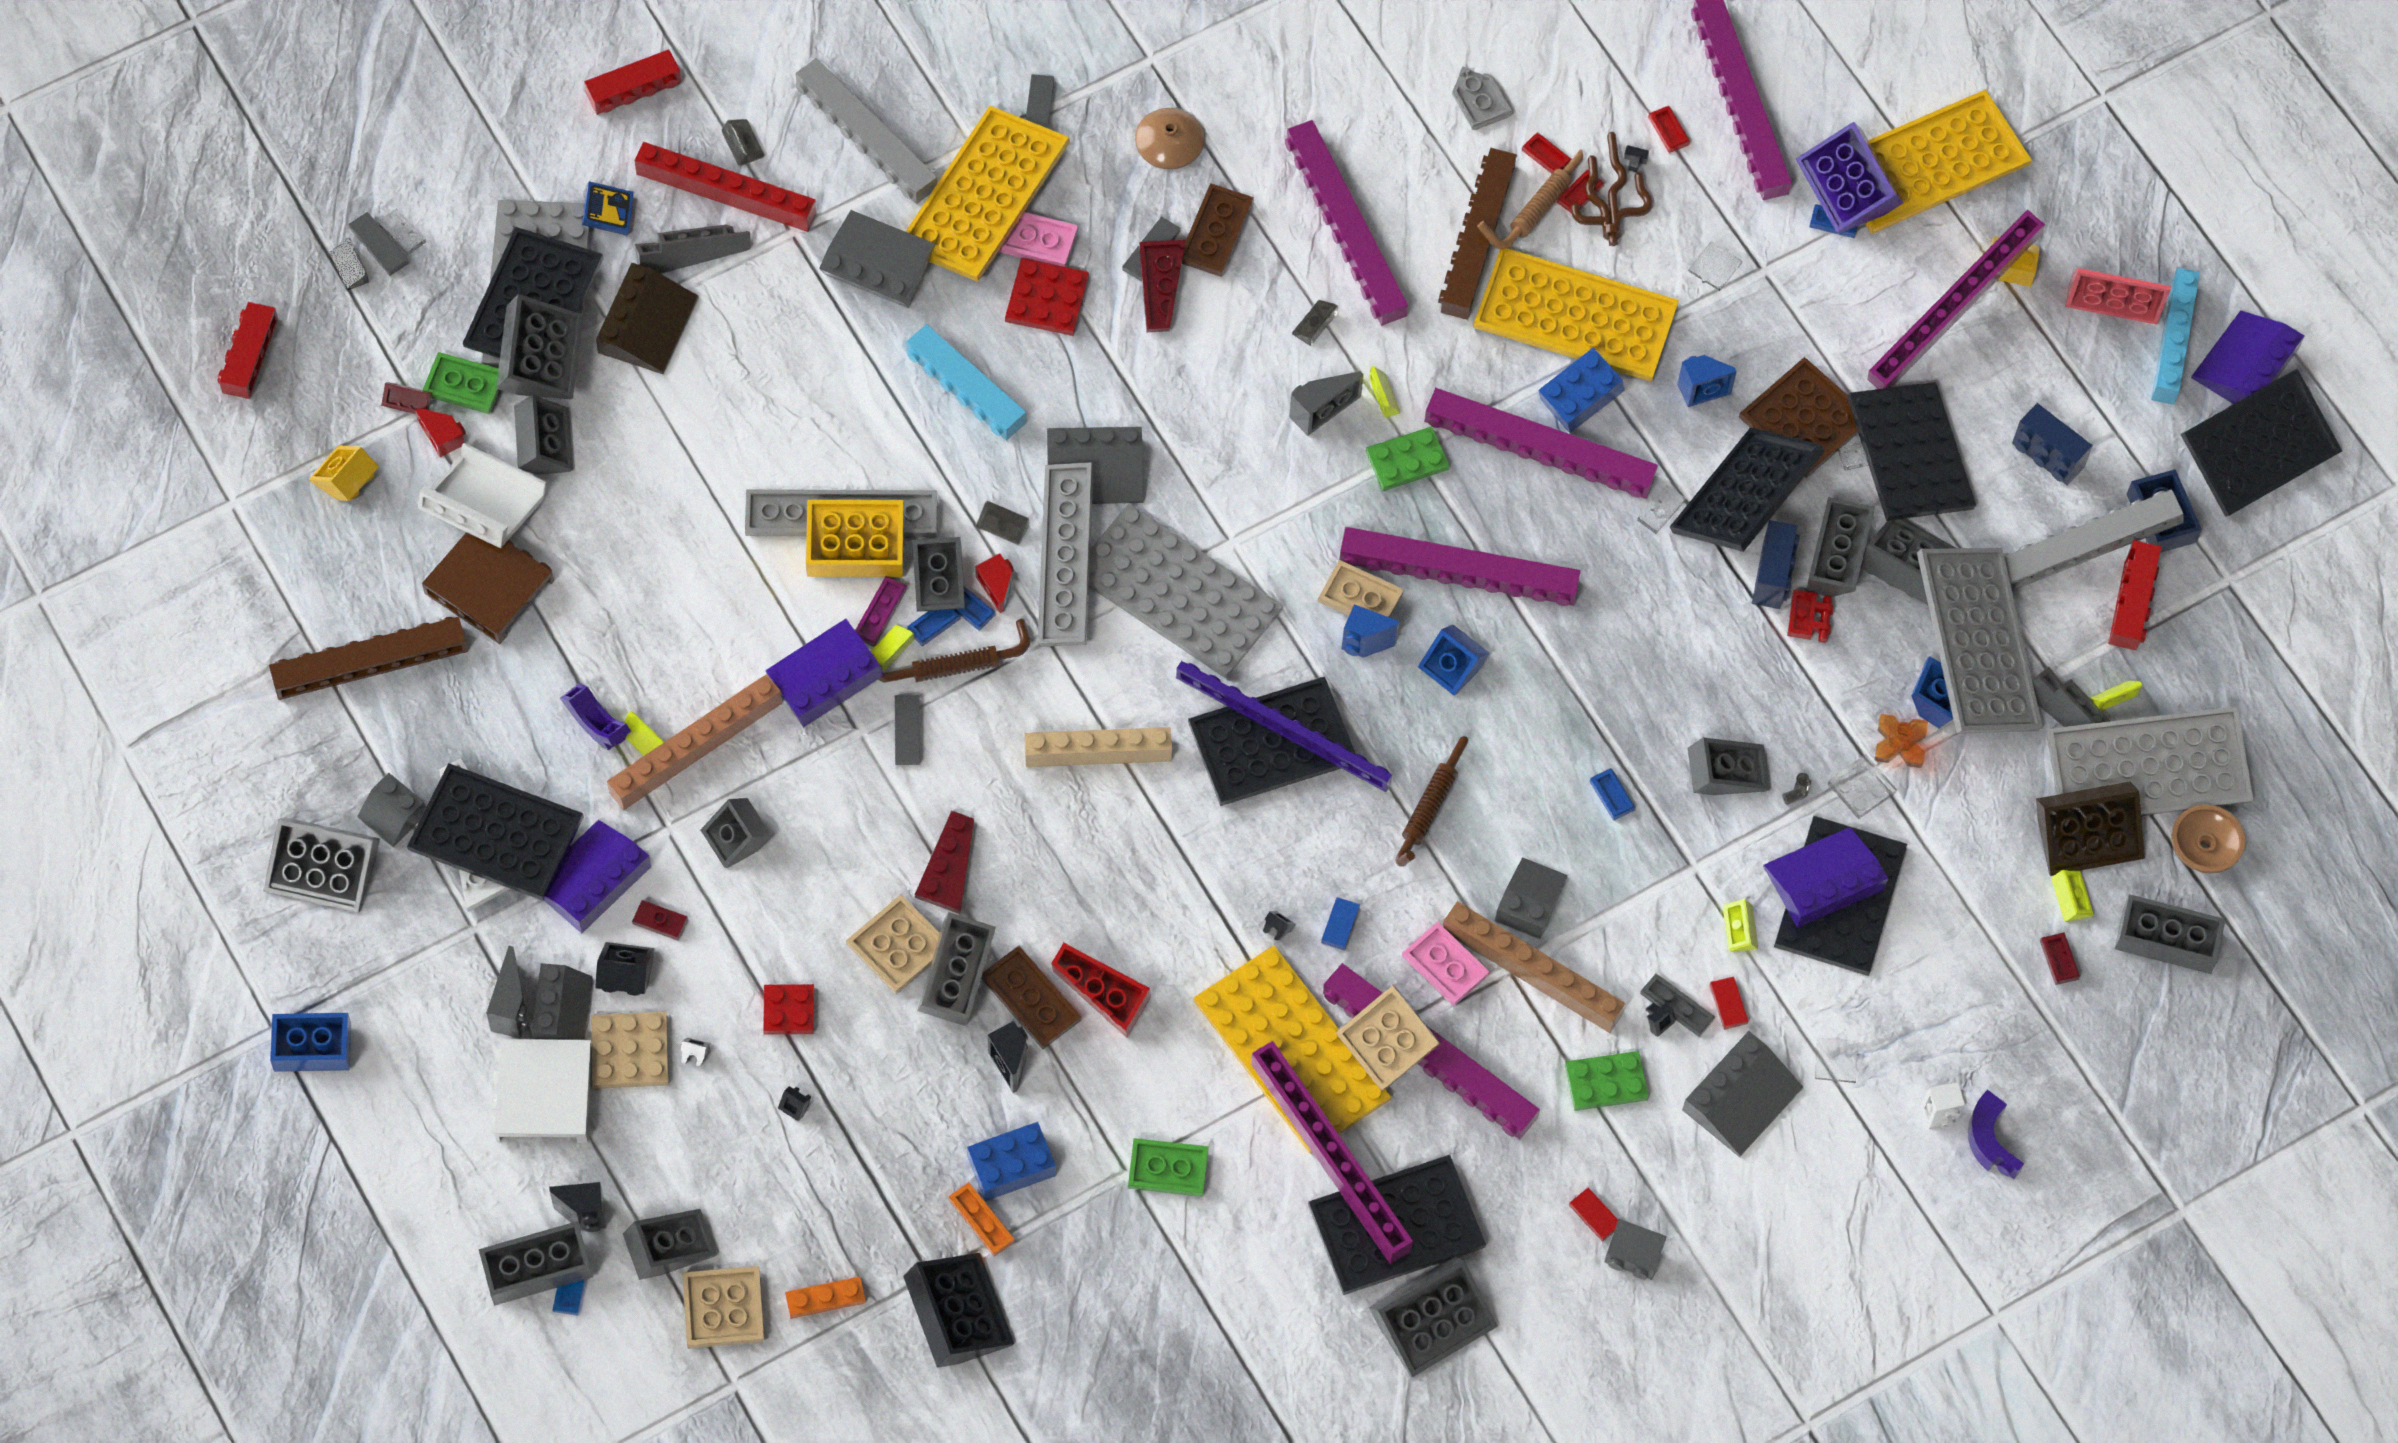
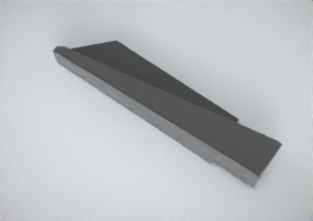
M725 224L657 233L658 243L635 244L638 265L653 269L662 274L750 250L751 238L750 231L736 233L733 226Z
M2050 667L2032 680L2038 706L2062 726L2110 722L2105 714L2072 679L2062 684Z

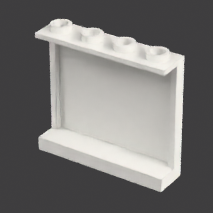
M463 443L461 456L431 489L424 486L420 490L418 509L502 548L544 500L547 482Z
M500 1039V1048H495V1063H499L498 1071H494L493 1085L497 1086V1095H492V1110H496L495 1118H491L490 1131L495 1134L496 1141L501 1142V1137H576L577 1143H588L592 1068L591 1040Z

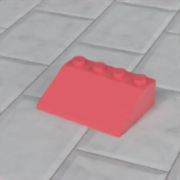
M2077 268L2073 271L2069 282L2065 307L2157 325L2171 286Z

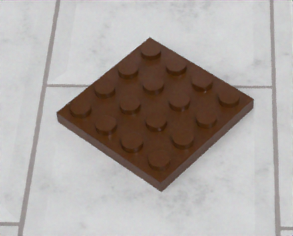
M1805 357L1739 414V418L1750 428L1821 444L1824 453L1804 476L1805 478H1808L1858 434L1847 400L1848 395Z

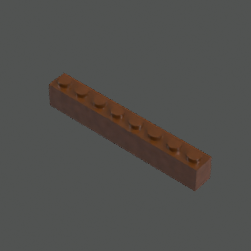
M1490 147L1488 156H1483L1480 168L1484 170L1482 175H1477L1474 186L1478 189L1476 194H1471L1468 206L1472 208L1470 213H1465L1462 226L1466 227L1464 232H1459L1456 245H1459L1458 252L1453 251L1450 262L1453 268L1452 271L1447 270L1444 284H1447L1446 290H1441L1438 303L1442 304L1441 313L1468 320L1491 246L1488 239L1477 228V225L1484 221L1495 233L1516 166L1517 154Z
M459 616L454 618L446 617L438 622L419 624L415 628L407 630L398 629L391 634L383 636L375 635L368 640L360 642L351 641L344 646L336 648L327 647L320 652L312 654L304 653L297 658L289 660L280 659L273 664H269L277 698L282 700L466 653L468 650Z

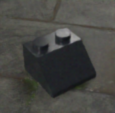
M605 942L597 960L595 988L609 993L622 991L633 996L645 994L649 985L655 948Z
M1014 1021L988 1034V1054L1012 1093L1018 1090L1026 1062V1050L1028 1049L1026 1043L1028 1036L1023 1027L1018 1028Z
M600 1182L549 1187L553 1208L571 1223L578 1221L580 1230L597 1232L600 1228H606L604 1196Z

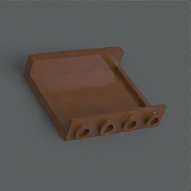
M466 532L422 582L425 595L459 616L498 644H501L506 638L505 630L546 582L553 584L554 580L552 569L546 563L537 562L528 551L515 547L510 539L502 548H499Z

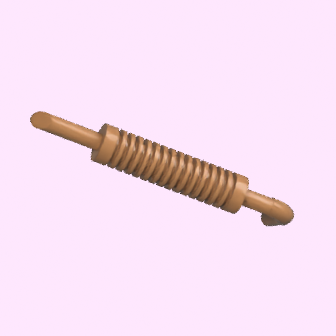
M1580 149L1563 170L1556 169L1511 222L1510 227L1512 231L1505 239L1497 237L1484 221L1477 225V228L1491 245L1501 250L1508 249L1518 237L1525 238L1571 184L1570 175L1583 160L1582 150Z

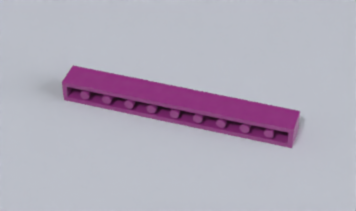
M1695 0L1694 6L1691 9V17L1694 22H1697L1699 39L1705 43L1706 58L1712 62V74L1719 81V93L1726 100V112L1728 116H1732L1733 131L1735 135H1739L1740 149L1742 154H1746L1749 173H1753L1755 190L1757 193L1760 192L1762 200L1789 195L1792 182L1724 0Z
M1310 120L1288 128L1287 138L1285 139L1286 148L1289 152L1292 151L1297 169L1302 170L1304 183L1308 189L1311 188L1315 205L1321 207L1323 220L1327 226L1330 225L1334 242L1340 244L1342 257L1346 263L1349 262L1353 279L1359 281L1361 294L1364 300L1369 301L1373 318L1378 319L1381 326L1407 317L1408 304L1314 121Z
M2027 209L1869 370L1867 380L1877 389L1893 387L2043 234L2045 224Z
M1436 387L1426 409L1424 422L1432 427H1441L1455 435H1464L1478 443H1487L1495 446L1498 450L1510 451L1521 458H1530L1544 466H1553L1561 469L1567 474L1579 475L1587 481L1599 482L1610 489L1625 491L1636 498L1642 497L1647 499L1657 473L1658 465Z
M1346 526L1339 560L1354 567H1367L1372 571H1389L1394 575L1405 574L1420 580L1432 579L1442 584H1459L1469 589L1474 587L1485 589L1490 593L1502 592L1513 597H1529L1539 602H1556L1560 606H1574L1581 571Z
M1343 963L1329 977L1323 987V994L1326 1000L1333 1005H1339L1344 1009L1345 1014L1352 1019L1383 994ZM1428 1027L1441 1044L1417 1064L1422 1067L1429 1077H1436L1440 1080L1448 1091L1459 1094L1468 1106H1475L1482 1111L1483 1116L1490 1122L1495 1121L1502 1126L1503 1131L1507 1135L1515 1136L1520 1140L1538 1119L1540 1109Z
M1271 1041L1253 1052L1251 1056L1252 1067L1387 1261L1392 1264L1411 1252L1413 1240L1275 1043Z

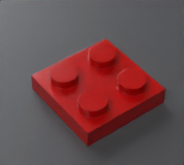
M814 984L764 985V1035L814 1034Z

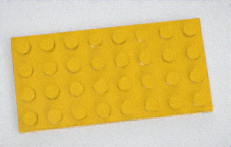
M1986 89L1868 140L1904 203L1886 215L1864 224L1870 233L1874 234L2031 164L2030 156Z
M989 105L905 232L936 244L929 260L930 263L979 282L1069 145V137Z
M1500 249L1474 320L1473 328L1574 359H1579L1594 347L1614 371L1652 382L1679 300L1515 250Z
M1274 945L1193 997L1194 1003L1309 1154L1312 1151L1252 1067L1251 1056L1256 1050L1271 1041L1275 1043L1338 1135L1391 1100L1389 1093L1386 1090H1380L1336 1034L1339 1030Z

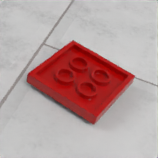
M1021 258L1006 311L1005 322L1073 336L1088 283L1089 272Z

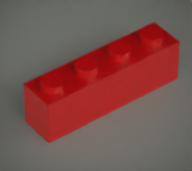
M670 49L586 80L584 84L586 95L596 115L610 112L621 105L631 104L645 96H652L666 88H673L681 83L680 69Z
M248 302L246 309L241 311L239 328L234 330L232 336L233 345L231 350L228 349L225 355L226 364L224 370H220L217 382L220 384L222 393L250 399L278 321L275 307Z

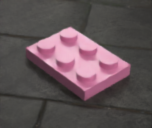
M1024 212L998 252L1066 267L1078 232V225Z
M1436 922L1402 952V957L1453 1007L1489 976V971L1439 922Z

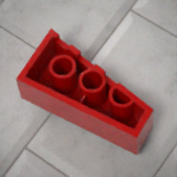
M2133 540L2124 561L2108 644L2137 650L2139 643H2144L2147 629H2144V623L2148 622L2151 608H2148L2149 601L2152 602L2155 588L2153 587V582L2156 581L2159 572L2157 564L2161 546Z
M1063 942L1051 963L1053 972L1127 1038L1151 998L1150 988Z

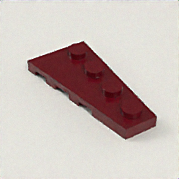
M1186 239L1139 242L1146 333L1170 331Z
M951 810L915 892L916 899L961 915L974 818Z

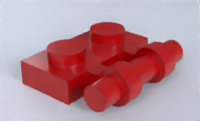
M1793 590L1787 636L1811 640L1813 631L1819 634V642L1826 643L1832 629L1830 617L1834 612L1833 598L1824 596L1823 603L1816 602L1817 593ZM1815 612L1821 614L1820 622L1814 621Z

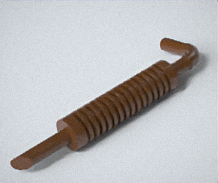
M1019 619L1016 621L1020 643L1013 648L996 651L994 645L989 646L988 649L984 647L983 650L981 648H978V651L973 649V652L969 650V653L967 651H964V654L959 652V655L954 653L955 656L950 654V657L948 655H945V658L940 656V659L935 657V660L931 658L930 661L928 658L925 662L924 659L921 662L919 660L912 661V668L884 673V676L878 680L886 683L914 677L917 683L922 682L923 679L925 681L928 678L932 680L933 677L937 679V676L942 678V675L944 677H947V674L952 676V673L956 675V672L961 674V671L963 673H966V670L971 672V669L975 671L976 668L978 671L980 668L982 670L985 667L988 669L990 668L989 666L992 668L998 667V660L1016 658L1028 650L1030 637L1025 620Z
M1466 736L1458 740L1447 763H1439L1402 832V837L1405 841L1395 859L1397 866L1404 867L1415 859V854L1411 851L1413 845H1420L1458 775L1455 766L1468 743Z

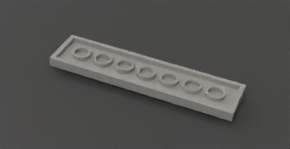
M1092 462L1045 465L1038 645L1040 647L1087 645L1094 469Z
M746 489L745 536L807 537V500H903V537H937V490Z

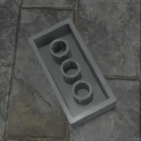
M2129 894L2123 907L2114 949L2211 974L2217 963L2226 919Z
M948 912L943 921L918 1006V1012L963 1026L966 1025L971 1015L996 929L995 926Z
M578 1221L478 1249L494 1306L593 1278Z

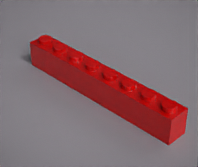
M644 141L634 160L636 174L806 232L809 231L817 214L816 199Z

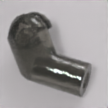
M1799 773L1796 776L1797 781L1794 790L1782 794L1786 805L1808 796L1811 780L1807 773Z

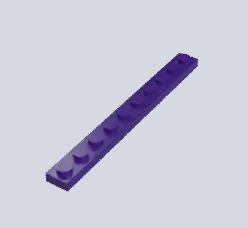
M1181 660L1177 666L1176 679L1380 790L1387 792L1390 787L1392 774L1386 768L1371 764L1364 756L1360 754L1355 755L1347 751L1346 747L1342 744L1327 740L1320 732H1312L1305 728L1301 722L1288 719L1279 710L1266 707L1259 699L1255 697L1250 698L1242 694L1237 687H1229L1222 683L1215 675H1207L1192 663L1187 664Z

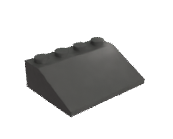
M850 210L830 243L819 269L824 275L909 308L936 244Z
M518 294L506 307L496 389L521 396L533 394L538 397L572 399L583 314Z
M1142 427L1047 428V465L1092 462L1094 466L1092 504L1143 503Z
M1905 519L1890 520L1883 525L1868 544L1864 552L1861 568L1868 574L1882 579L1888 585L1900 589L1908 596L1916 598L1928 606L1917 552L1921 549H1949L1956 547Z
M287 817L280 818L276 825L263 891L359 913L376 861L380 838Z
M1748 1031L1685 1099L1682 1111L1740 1158L1803 1089V1086L1773 1051Z
M1456 1257L1369 1307L1381 1332L1411 1377L1421 1373L1498 1327L1465 1261Z

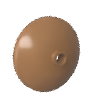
M1162 108L1149 113L1140 121L1136 129L1135 143L1139 154L1149 164L1162 169H1178L1191 164L1200 155L1204 146V132L1199 121L1190 113L1177 108Z
M2193 806L2181 813L2172 828L2171 841L2176 855L2185 865L2202 873H2220L2230 869L2239 861L2245 848V834L2241 824L2230 812L2218 806ZM2205 843L2209 848H2203L2201 844Z

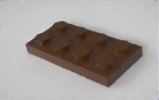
M1210 183L1185 241L1181 264L1222 277L1252 207L1254 197Z
M1017 946L982 973L981 979L1042 1050L1081 1021L1082 1017L1020 946Z

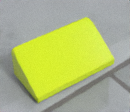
M1372 366L1369 373V381L1383 416L1386 418L1399 414L1400 409L1387 375L1380 369Z
M895 625L871 650L883 672L914 641V633Z
M2130 680L2089 698L2101 711H2104L2138 696L2142 683Z
M633 711L628 713L624 723L628 725L631 732L627 734L626 739L643 756L664 743Z
M2062 870L2052 877V883L2064 921L2094 916L2080 871Z
M1743 899L1723 905L1729 951L1758 949L1752 904Z

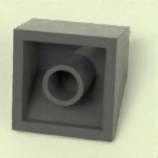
M388 773L371 789L357 817L389 845L394 847L419 823L426 806L422 799Z
M748 798L728 799L700 830L724 868H729L758 852L772 837Z
M1619 1219L1604 1263L1618 1271L1626 1270L1632 1272L1639 1279L1645 1280L1648 1278L1652 1280L1667 1236Z

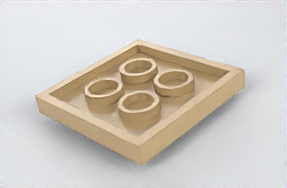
M899 895L848 938L846 945L895 994H898L931 965L940 933L902 895Z
M1394 985L1336 1032L1381 1091H1385L1441 1044Z
M667 1012L591 1015L593 1089L668 1085Z
M759 1266L682 1273L688 1349L764 1342Z

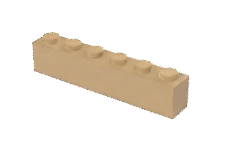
M1171 727L1025 733L1026 767L1170 762L1172 758Z

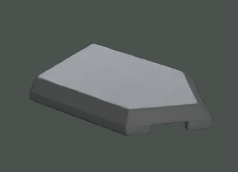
M1462 66L1457 82L1452 90V95L1472 130H1478L1496 123L1513 114V110L1492 75L1473 72L1470 68Z

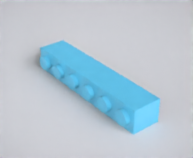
M2177 267L2172 279L2151 397L2153 401L2174 405L2179 394L2200 272Z
M927 324L906 341L909 359L914 363L918 362L928 376L931 378L935 377L945 391H951L962 406H968L979 421H985L996 436H1001L1007 441L1026 424V411Z

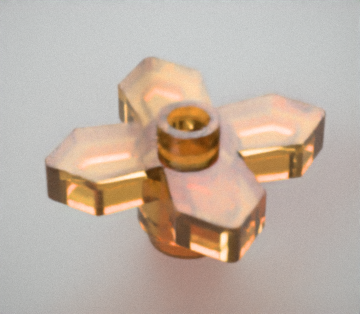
M1881 714L1877 731L1886 739L1876 745L1874 760L1889 763L1900 754L1907 766L1921 768L1924 763L1925 751L1917 742L1926 738L1928 722L1913 719L1909 723H1899L1895 716Z

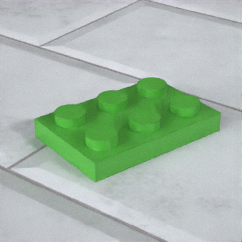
M438 352L423 390L432 392V399L490 415L500 391L496 389L499 369Z
M1432 426L1366 447V454L1382 491L1449 470L1448 461Z
M1639 1051L1565 1062L1574 1111L1648 1101L1649 1096Z
M1133 1138L1128 1189L1203 1197L1209 1146Z

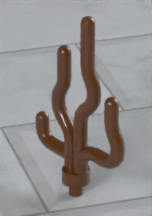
M1609 132L1607 134L1610 163L1618 175L1617 181L1608 190L1609 208L1605 201L1597 196L1594 191L1598 182V167L1596 157L1590 155L1588 157L1589 179L1585 184V193L1591 203L1599 208L1601 216L1582 215L1578 203L1571 205V214L1573 219L1579 224L1602 225L1603 238L1608 240L1609 246L1618 245V239L1622 236L1621 220L1625 217H1640L1648 214L1652 209L1653 200L1645 188L1643 173L1636 172L1634 175L1635 187L1644 204L1638 208L1628 207L1618 210L1617 193L1626 184L1627 173L1619 161L1616 134Z

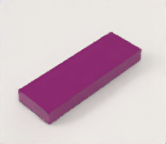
M885 576L855 629L864 643L873 647L876 646L904 596L907 585Z

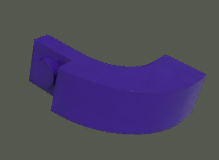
M577 684L560 698L579 725L599 745L607 750L622 743L626 739L627 734L631 732L626 723L614 719L604 710L588 686Z
M1987 1089L1978 1100L1969 1120V1144L1975 1158L1987 1171L1993 1165H1996L2000 1173L2015 1179L2021 1172L2024 1163L2004 1149L1998 1143L1994 1134V1124L2004 1113L2007 1104Z

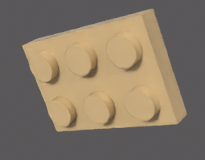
M1339 560L1318 597V602L1347 616L1350 615L1355 604L1391 617L1403 595L1404 589Z

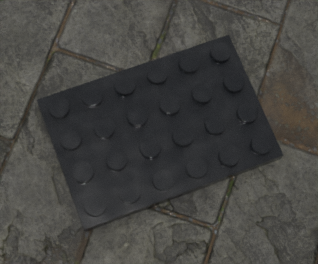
M515 227L463 340V347L500 358L506 307L518 294L579 313L603 261V254Z
M2298 369L2291 371L2180 434L2225 517L2230 516L2342 452L2339 443Z
M1936 382L1850 392L1848 394L1847 400L1886 521L1967 511L1975 508L1976 503Z
M1749 428L1670 525L1672 533L1744 552L1824 453L1822 445Z
M1325 676L1256 697L1266 707L1279 710L1288 719L1301 722L1305 728L1312 732H1320L1327 740L1342 744L1346 747L1347 751L1356 755ZM1228 706L1188 718L1189 727L1220 806L1342 769Z
M448 763L407 845V849L544 901L584 815L579 811Z
M1813 815L1804 847L1850 826ZM1850 827L1877 858L1888 877L1884 891L1797 928L1788 910L1785 908L1774 947L1869 976L1907 844Z
M1450 1155L1371 1180L1413 1240L1411 1252L1392 1264L1387 1261L1339 1191L1308 1201L1310 1212L1343 1295L1486 1247Z

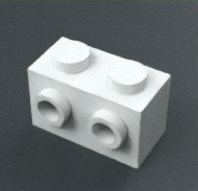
M1958 1082L1928 1089L1922 1104L1928 1129L1940 1126L1941 1128H1950L1958 1122L1961 1113H1963L1964 1106L1967 1104L1965 1091L1960 1090Z

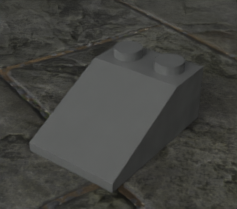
M1361 371L1313 380L1303 386H1297L1291 393L1289 417L1309 436L1361 397L1364 374Z
M961 538L912 540L917 612L965 609Z
M1703 737L1687 748L1693 793L1725 795L1766 792L1770 790L1764 745Z
M1522 857L1497 908L1495 921L1541 939L1568 875Z
M508 946L486 1014L491 1032L520 1038L522 1030H527L529 1016H527V1007H525L514 947Z
M701 1209L634 1221L623 1233L639 1280L661 1276L717 1255Z

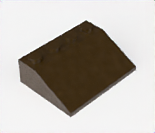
M631 262L596 337L598 353L664 374L699 298L698 295L653 269Z
M2130 781L2036 798L2038 824L2050 876H2054L2062 870L2081 871L2145 859L2139 790Z

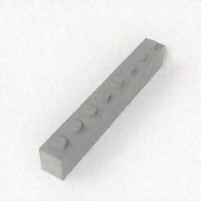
M817 58L795 73V86L802 95L806 94L810 98L812 105L817 110L821 109L825 113L827 120L833 125L836 124L846 139H851L861 154H866L874 167L881 169L887 179L892 184H896L907 199L911 198L918 204L931 194L937 185V176Z
M2159 491L2149 499L2144 501L2137 500L2124 509H2114L2108 515L2101 518H2091L2084 525L2069 527L2063 533L2056 536H2046L2041 542L2033 545L2026 544L2011 554L2004 553L2012 591L2132 544L2133 540L2139 541L2182 524L2183 512L2173 491Z

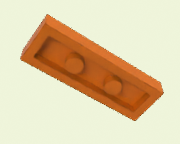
M969 1182L949 1196V1201L994 1257L1014 1243L1012 1235Z
M860 1276L785 1292L790 1319L866 1303Z

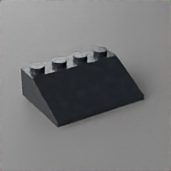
M980 1253L917 1262L903 1276L937 1368L961 1364L1015 1344Z

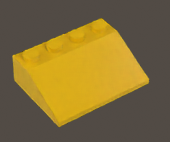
M807 500V577H903V500Z

